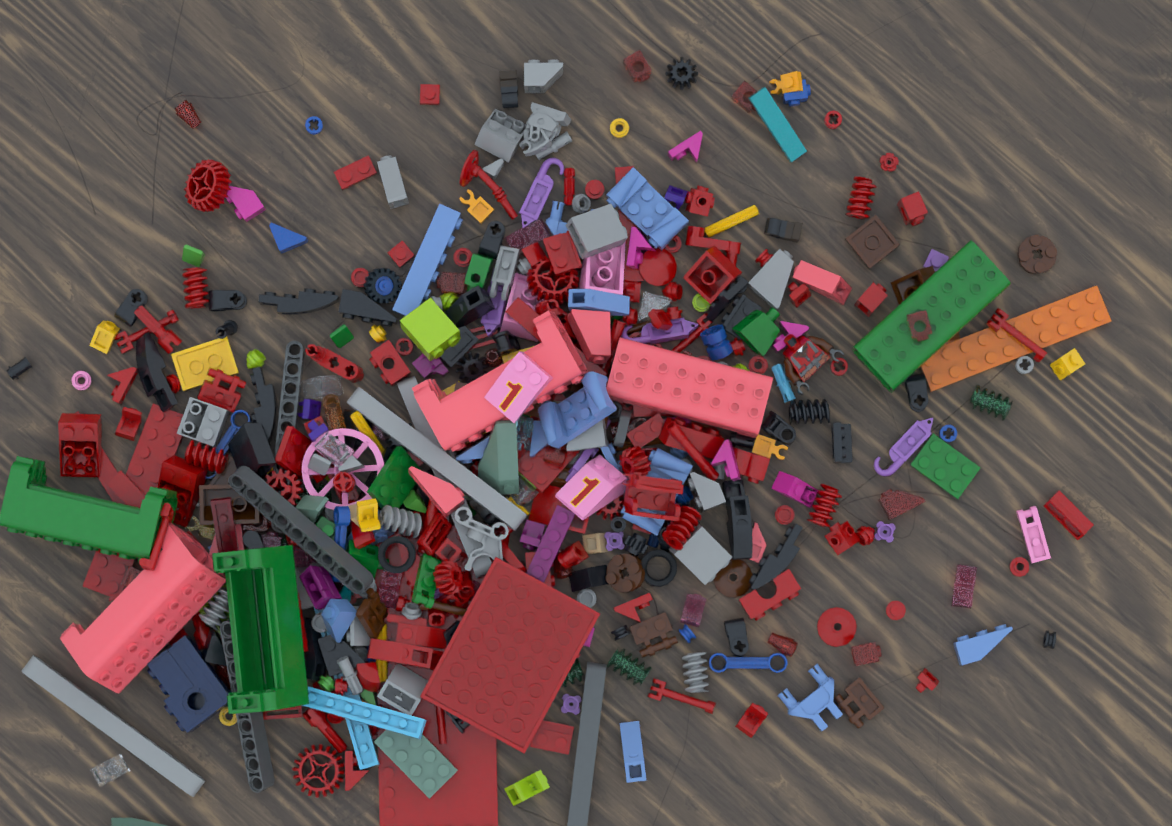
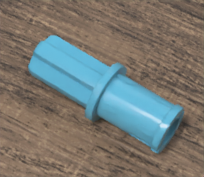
M777 364L772 366L777 382L776 387H779L784 403L796 399L789 383L791 381L788 380L784 373L783 365Z

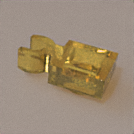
M192 516L191 519L195 521V525L193 527L188 526L186 529L190 531L198 529V536L213 540L215 536L214 525H200L199 519Z

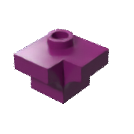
M422 353L421 356L412 362V365L425 380L433 374H439L444 377L449 373V370L441 362V357L429 361Z
M526 519L519 541L523 544V548L533 551L535 547L538 548L543 538L544 524Z

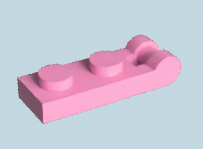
M1036 506L1029 507L1025 511L1023 509L1017 510V518L1031 564L1050 559L1051 556ZM1032 517L1033 523L1027 524L1026 518Z

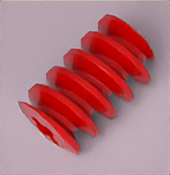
M856 176L854 181L857 183L852 184V188L855 190L850 192V195L854 198L848 200L851 205L846 208L850 213L845 215L857 219H866L870 216L865 211H871L867 204L873 203L869 196H875V193L870 190L877 188V186L872 184L871 179Z
M198 267L183 269L188 271L182 274V277L187 279L183 282V285L188 286L184 289V293L189 294L184 297V300L190 302L185 304V308H205L204 304L208 303L209 300L204 299L203 296L208 295L209 292L203 291V288L208 287V284H204L202 281L208 279V277L203 276L202 273L206 272L207 269Z
M192 439L185 452V461L189 465L194 463L195 467L201 465V468L204 470L208 468L210 472L216 471L217 474H221L227 465L229 454L223 456V449L217 454L216 447L209 451L208 444L202 449V442L194 446L195 440Z
M820 484L824 490H818L817 493L821 498L814 499L818 505H812L811 508L816 512H809L808 515L812 519H807V521L822 527H830L831 525L826 521L833 520V517L829 513H836L832 506L839 505L835 499L842 498V496L838 493L839 490L825 484Z
M681 506L680 521L671 520L662 534L664 541L671 548L682 550L683 544H686L687 539L691 536L690 533H693L694 527H697L698 521L702 519L700 513L692 507Z

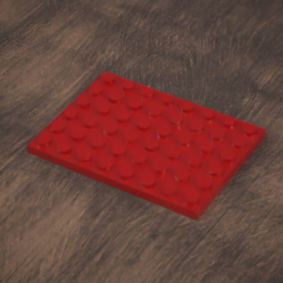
M495 557L420 697L525 754L601 613Z

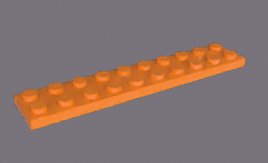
M1094 286L1009 319L1006 322L1043 349L1110 323L1111 318L1098 286ZM989 327L945 344L920 368L925 374L930 392H933L1033 353V351L1001 327L997 332Z

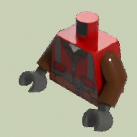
M789 334L784 339L785 344L788 346L783 352L785 358L783 361L784 373L792 384L798 387L797 392L799 395H803V392L800 390L802 386L809 391V385L805 381L830 358L829 354L832 355L833 360L836 362H840L834 357L836 353H841L844 356L841 350H834V346L822 338L814 336L806 338L801 335L796 339L793 334Z

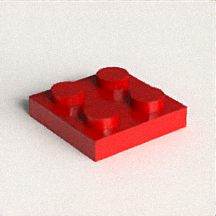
M287 426L275 457L276 463L286 471L290 470L292 475H297V479H303L302 462L308 447L312 443L311 440L295 427Z

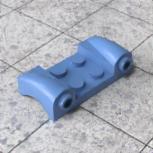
M634 167L606 194L607 203L612 204L613 208L617 207L649 238L648 242L655 249L658 247L662 251L689 224V220L665 200Z
M593 371L588 372L581 380L583 388L559 404L551 401H545L538 408V414L548 445L559 449L617 410L606 389L607 376Z
M657 448L656 451L652 450L648 457V460L651 462L649 465L651 471L646 476L663 479L673 478L681 480L683 485L693 465ZM623 506L620 512L623 514V519L656 536L665 521L663 519L631 515L625 512V506ZM637 508L639 512L665 515V511Z

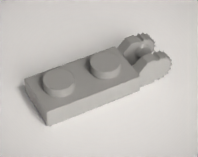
M500 246L491 280L490 298H495L498 285H503L501 300H507L520 249Z

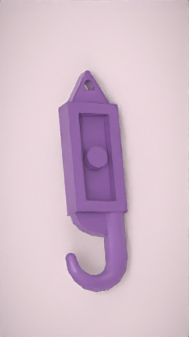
M557 158L545 160L535 177L519 212L522 218L523 229L538 220L553 188V180L550 176L546 175L550 165L557 164L560 168V175L564 173V165Z
M490 281V285L488 286V290H487V292L489 293V296H490V290H491L492 281ZM498 285L496 297L491 298L495 309L483 315L481 319L488 337L502 325L506 301L501 300L503 285Z
M683 317L671 319L670 321L673 326L669 330H661L655 328L652 323H648L643 326L641 337L636 338L628 337L627 331L633 326L627 325L624 327L621 337L644 344L667 342L688 338L689 334L698 327V324L687 321Z
M933 418L922 421L917 420L890 448L889 456L893 461L892 465L886 470L879 467L880 457L878 456L874 461L875 471L885 477L894 474L932 434L930 431Z
M608 419L607 428L611 423L610 419ZM599 448L583 450L568 471L569 474L565 481L568 482L586 464L589 457L593 458Z

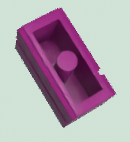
M311 565L299 576L315 609L324 610L330 599H341L331 576L323 566Z

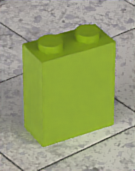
M431 297L400 320L401 329L429 361L442 356L447 348L455 346L461 339L460 330Z

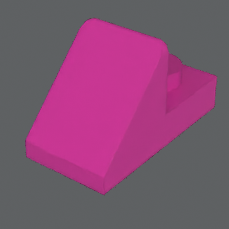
M699 131L669 150L668 156L671 161L682 159L687 155L686 152L689 151L697 163L703 133Z
M631 227L626 265L633 269H639V264H642L643 261L641 250H656L639 229Z
M784 321L779 322L787 336L793 334L796 339L809 330V327L806 325ZM783 334L774 340L775 344L772 348L776 353L787 346L784 342L786 336Z
M728 439L723 442L711 465L718 466L727 463V466H724L726 476L736 481L740 480L741 477L732 443Z

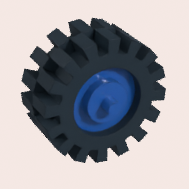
M387 268L374 269L365 278L366 283H364V287H366V290L364 291L368 294L367 297L374 302H392L395 300V297H398V291H401L399 285L402 284L398 280L400 277L395 274L396 272Z

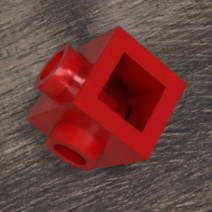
M697 186V189L691 188L685 198V203H687L686 211L708 217L709 210L713 208L715 201L713 193L708 192L709 188Z
M848 521L841 525L837 522L829 528L831 532L825 535L829 545L837 555L860 541Z

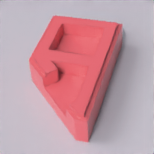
M754 523L752 528V558L749 560L759 563L767 545L758 523Z

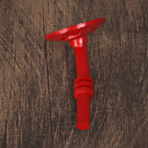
M473 150L462 168L460 186H467L473 177L477 178L479 176L493 191L492 194L495 195V199L501 203L511 220L515 219L518 215L507 200L504 190L478 166L479 153L477 150Z

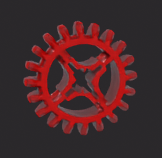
M202 160L201 163H196V168H191L192 173L188 174V181L185 182L187 187L184 189L187 192L185 197L188 199L187 203L192 205L194 209L210 212L216 208L219 209L220 204H224V198L228 197L227 192L231 190L229 185L232 183L229 180L231 174L218 161Z
M545 255L544 261L539 259L540 262L528 270V277L526 279L528 290H532V296L537 295V301L541 299H554L561 305L563 300L568 302L569 289H578V272L574 270L555 277L550 260ZM549 270V272L542 273V275H539L541 272ZM566 286L564 289L556 291L557 288Z
M319 744V750H316L315 745H311L312 752L308 748H304L306 755L298 754L302 760H294V763L298 764L299 768H292L293 771H298V774L294 775L293 779L300 778L301 781L297 782L296 786L303 784L302 792L308 788V796H311L313 791H315V797L318 798L322 791L323 797H326V790L333 794V786L337 789L340 788V785L336 783L337 780L344 782V779L339 777V775L345 774L344 770L340 771V767H344L345 763H338L343 758L342 756L334 757L337 750L329 753L331 746H327L324 751L323 744ZM322 754L331 760L321 764L313 755ZM309 759L312 770L304 776V764ZM317 765H319V768L321 766L325 767L326 765H328L322 771V776H319V774H315L311 777V775L315 773V771L317 770ZM334 765L335 776L330 783L327 777V770ZM318 778L325 787L312 786L308 781Z

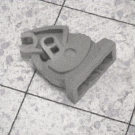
M532 102L531 110L533 113L526 122L523 135L524 140L519 143L522 149L529 146L526 151H523L526 157L539 154L553 145L551 141L559 136L561 126H568L571 122V118L566 112Z

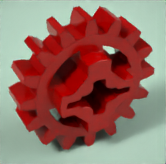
M279 469L278 474L273 470L271 477L267 474L265 475L267 478L266 483L278 492L282 487L284 488L280 495L292 505H297L296 499H302L298 495V493L303 492V489L298 488L302 482L296 481L298 476L292 475L290 470H287L285 473L283 469ZM286 479H289L293 486L287 485Z

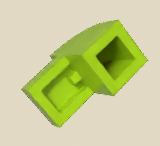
M539 770L504 789L512 805L515 806L550 788L547 783L546 776Z

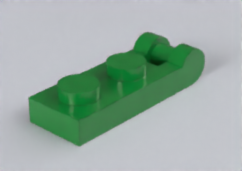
M427 554L421 556L411 600L413 603H421L428 609L432 608L436 590L433 572H435V566L439 565L442 560Z

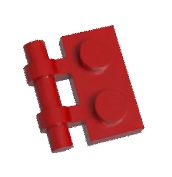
M209 368L207 375L214 379L212 382L204 380L197 399L234 413L241 397V393L235 391L236 387L244 389L246 381L241 380L236 375H227L220 369L214 370ZM220 380L229 383V388L219 385Z

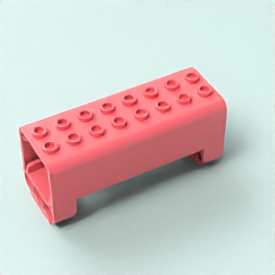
M548 310L533 319L538 330L537 334L542 342L524 352L551 375L553 379L527 408L524 414L534 409V404H543L545 401L552 399L550 395L565 392L569 389L568 385L581 383L584 375L588 373L566 329L553 311ZM513 359L449 395H446L445 391L442 392L435 379H427L412 388L417 403L445 451H460L466 447L465 443L475 442L483 438L482 434L485 432L491 433L496 421L509 420L484 397Z
M620 337L606 389L612 401L622 404L624 402L719 427L756 439L761 428L773 377Z
M172 523L168 524L161 547L163 550L159 553L155 570L144 569L87 629H84L81 624L72 623L60 637V640L86 676L118 694L226 583L225 574L214 571L213 559L206 549L193 536Z

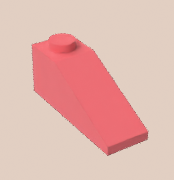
M413 466L408 469L409 475L445 518L464 504L463 497L465 495L459 487L455 488L451 483Z

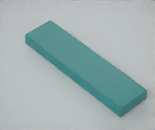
M766 87L761 88L748 98L789 162H793L807 152Z

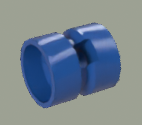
M723 325L709 327L700 333L703 344L708 346L706 351L710 360L722 359L733 352L730 341L726 339L727 334Z

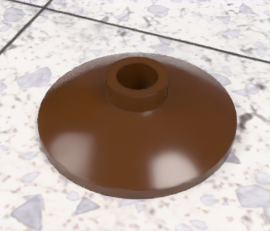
M731 558L729 564L716 574V577L713 579L714 585L724 596L739 597L749 590L751 584L748 581L752 576V572L744 561L740 559L732 560ZM731 574H735L737 576L736 581L730 580L729 577Z

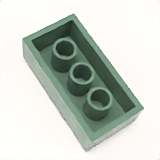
M385 730L374 741L429 799L458 771L423 734L420 740Z

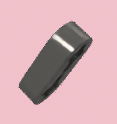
M621 410L613 446L623 448L631 411Z

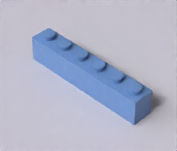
M439 204L392 309L394 313L405 317L420 306L424 299H429L432 291L429 289L431 283L437 281L440 273L437 271L439 265L445 263L447 247H452L455 240L453 236L455 229L459 230L463 222L460 212Z

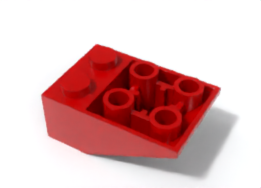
M62 413L58 421L60 476L100 477L101 414Z
M175 455L162 462L157 487L177 492V508L179 509L176 510L173 523L188 527L199 500V485L205 484L208 468L204 470L201 468V465L195 467L194 463L189 465L185 459Z
M550 485L543 493L536 488L528 520L549 525L557 505L570 510L555 497L561 488ZM575 514L568 531L585 535L589 517L581 520Z

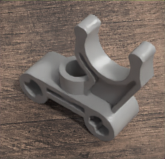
M465 506L458 507L454 512L455 520L469 527L467 537L482 543L481 548H476L470 552L468 561L464 566L465 570L470 571L475 558L482 555L489 556L493 560L495 557L503 560L501 540L508 535L507 525L503 522H495L491 527L473 520L472 512L469 508ZM460 510H466L468 518L465 521L459 520L458 512ZM503 526L505 529L504 534L496 536L494 534L495 527Z

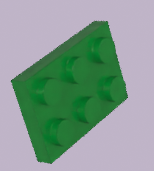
M934 433L910 464L911 467L957 500L980 470L978 465Z
M396 446L367 490V493L373 499L376 498L381 509L385 505H390L392 508H400L416 483L409 475L408 469L413 466L421 470L401 446Z

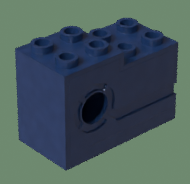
M183 636L172 647L163 651L147 664L149 667L147 671L153 679L159 680L161 683L159 688L165 695H170L164 700L166 703L164 708L170 716L173 715L177 718L176 724L182 732H193L224 707L228 706L227 695L231 691L212 665L204 661L201 650L198 649V646L190 636Z

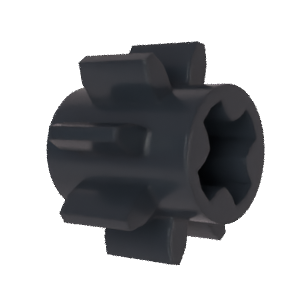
M636 533L632 537L628 535L624 542L627 545L625 550L638 557L640 553L644 554L648 548V545L645 544L647 539Z

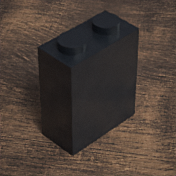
M244 423L228 444L236 468L247 466L262 479L276 463L261 423Z

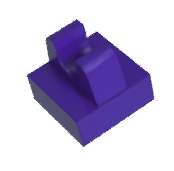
M669 185L665 200L669 203L671 201L675 202V208L679 210L684 203L688 191Z
M304 399V401L299 402V405L303 406V412L298 413V416L307 420L319 417L322 402Z
M312 420L307 424L311 431L308 434L311 442L316 441L318 437L329 431L324 423L318 426Z

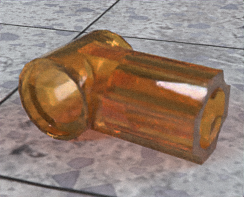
M335 394L326 395L323 398V408L329 431L346 428L339 397ZM330 403L337 404L334 408L327 407Z

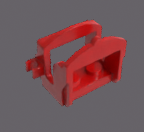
M623 473L624 476L629 478L626 483H621L626 485L623 503L625 512L641 517L680 521V505L675 503L676 494H683L684 485H682L681 480ZM637 508L665 511V515L639 512Z

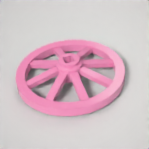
M340 428L325 432L310 444L302 462V478L310 495L324 497L334 486V477L319 493L312 485L310 475H320L308 468L315 450L334 465V468H329L326 474L336 475L340 472L338 470L339 466L346 460L344 436H352L363 441L362 445L353 454L354 457L358 459L366 448L369 447L376 458L377 465H365L362 469L348 472L354 477L355 484L367 494L358 501L373 499L367 493L369 488L353 474L354 472L377 471L378 475L383 468V456L372 439L359 431ZM338 436L340 461L335 459L320 445L326 440ZM342 492V504L328 501L325 507L334 510L336 506H349L356 504V502L348 504V493Z

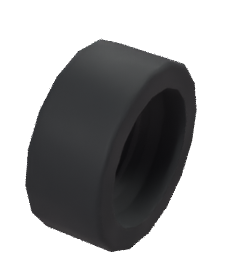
M393 536L381 543L378 550V559L380 565L385 570L391 573H402L413 566L416 559V551L414 545L408 539L402 536ZM400 543L407 548L409 555L405 564L392 566L387 562L385 552L391 544Z
M656 549L650 551L641 561L642 568L645 570L644 580L652 586L661 587L669 584L677 573L675 558L665 550ZM663 557L669 562L670 572L664 579L656 580L648 574L647 564L652 558Z

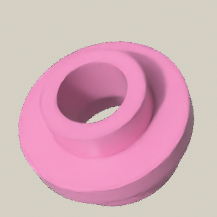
M78 371L72 377V385L77 390H86L91 385V376L85 371ZM81 377L85 378L84 384H79Z

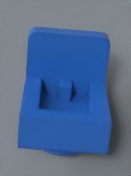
M806 79L802 80L803 91L783 94V104L798 106L800 102H807L808 96H811L810 85L806 84Z

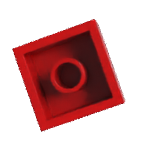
M713 246L706 250L683 278L711 305L718 300V295L724 289L727 290L742 272L716 246Z

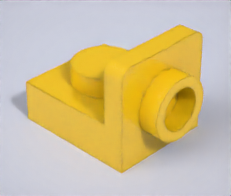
M103 320L97 326L89 346L108 354L120 328L111 321Z

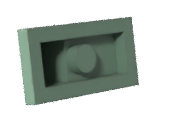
M304 495L295 508L315 523L329 499L323 496Z

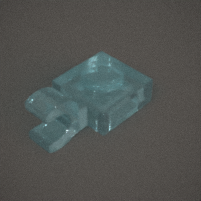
M521 415L516 421L517 450H521V446L524 443V450L530 451L531 442L528 438H531L534 428L533 418Z

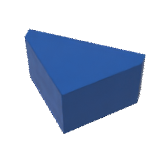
M274 223L269 225L281 254L308 242L307 237Z

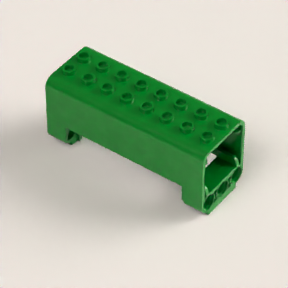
M970 240L856 343L852 351L877 380L892 393L992 301L1000 296L1010 286L1011 282L985 253Z
M20 456L16 457V461L13 462L10 469L0 513V526L7 527L9 532L25 533L26 536L43 538L44 536V540L52 542H62L63 540L62 544L79 547L82 545V549L99 551L101 549L100 553L117 555L119 553V557L136 560L137 557L139 562L141 558L150 559L162 519L160 514L165 503L171 505L175 517L178 503L176 491L150 487L145 499L142 500L141 507L138 508L45 486L47 480L45 461Z
M293 545L212 553L214 571L216 573H225L237 684V691L227 695L228 714L272 711L309 704Z

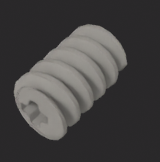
M385 505L378 516L380 525L382 527L384 524L385 530H388L391 526L392 532H396L398 528V533L403 534L405 531L406 536H410L413 532V538H417L420 533L422 519L419 513L413 514L411 511L406 512L404 509L399 510L397 507L392 508L390 505Z
M225 587L218 590L219 595L215 594L213 596L215 601H208L210 608L203 607L206 615L199 614L203 622L217 631L218 629L215 625L220 626L222 624L220 618H227L224 611L229 612L227 588Z
M706 652L688 653L682 657V660L688 661V663L682 665L683 668L688 669L683 675L689 677V679L684 681V684L690 685L684 689L685 692H709L704 689L709 683L703 681L708 678V675L702 674L703 671L708 669V667L702 666L703 663L707 662V659L701 658Z

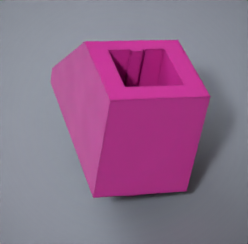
M229 186L231 190L227 192L228 197L225 198L229 204L232 202L237 208L234 211L240 220L244 218L248 222L266 210L253 190Z
M779 471L771 488L781 495L811 508L818 492L817 489L799 478Z

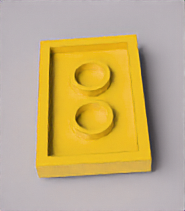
M227 336L224 339L218 338L171 354L183 392L202 386L204 380L212 382L214 378L207 375L209 368L214 370L220 369L223 373L230 376L239 374Z

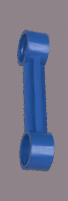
M237 410L231 415V425L216 447L217 454L223 449V456H225L229 450V442L241 428L234 423V418L238 413H244L248 417V422H251V417L246 411ZM216 471L212 476H206V479H213L217 474Z
M336 506L334 509V541L345 550L347 526L350 524L351 517L350 509L348 506ZM329 572L333 582H340Z
M715 653L709 658L708 664L710 669L717 673L723 672L726 669H770L772 672L780 673L786 669L788 662L787 658L781 653H774L770 657H726L722 653ZM718 655L722 656L726 661L724 668L721 670L714 669L711 663L712 659ZM774 656L782 657L785 663L784 667L778 671L774 670L770 665L771 659Z

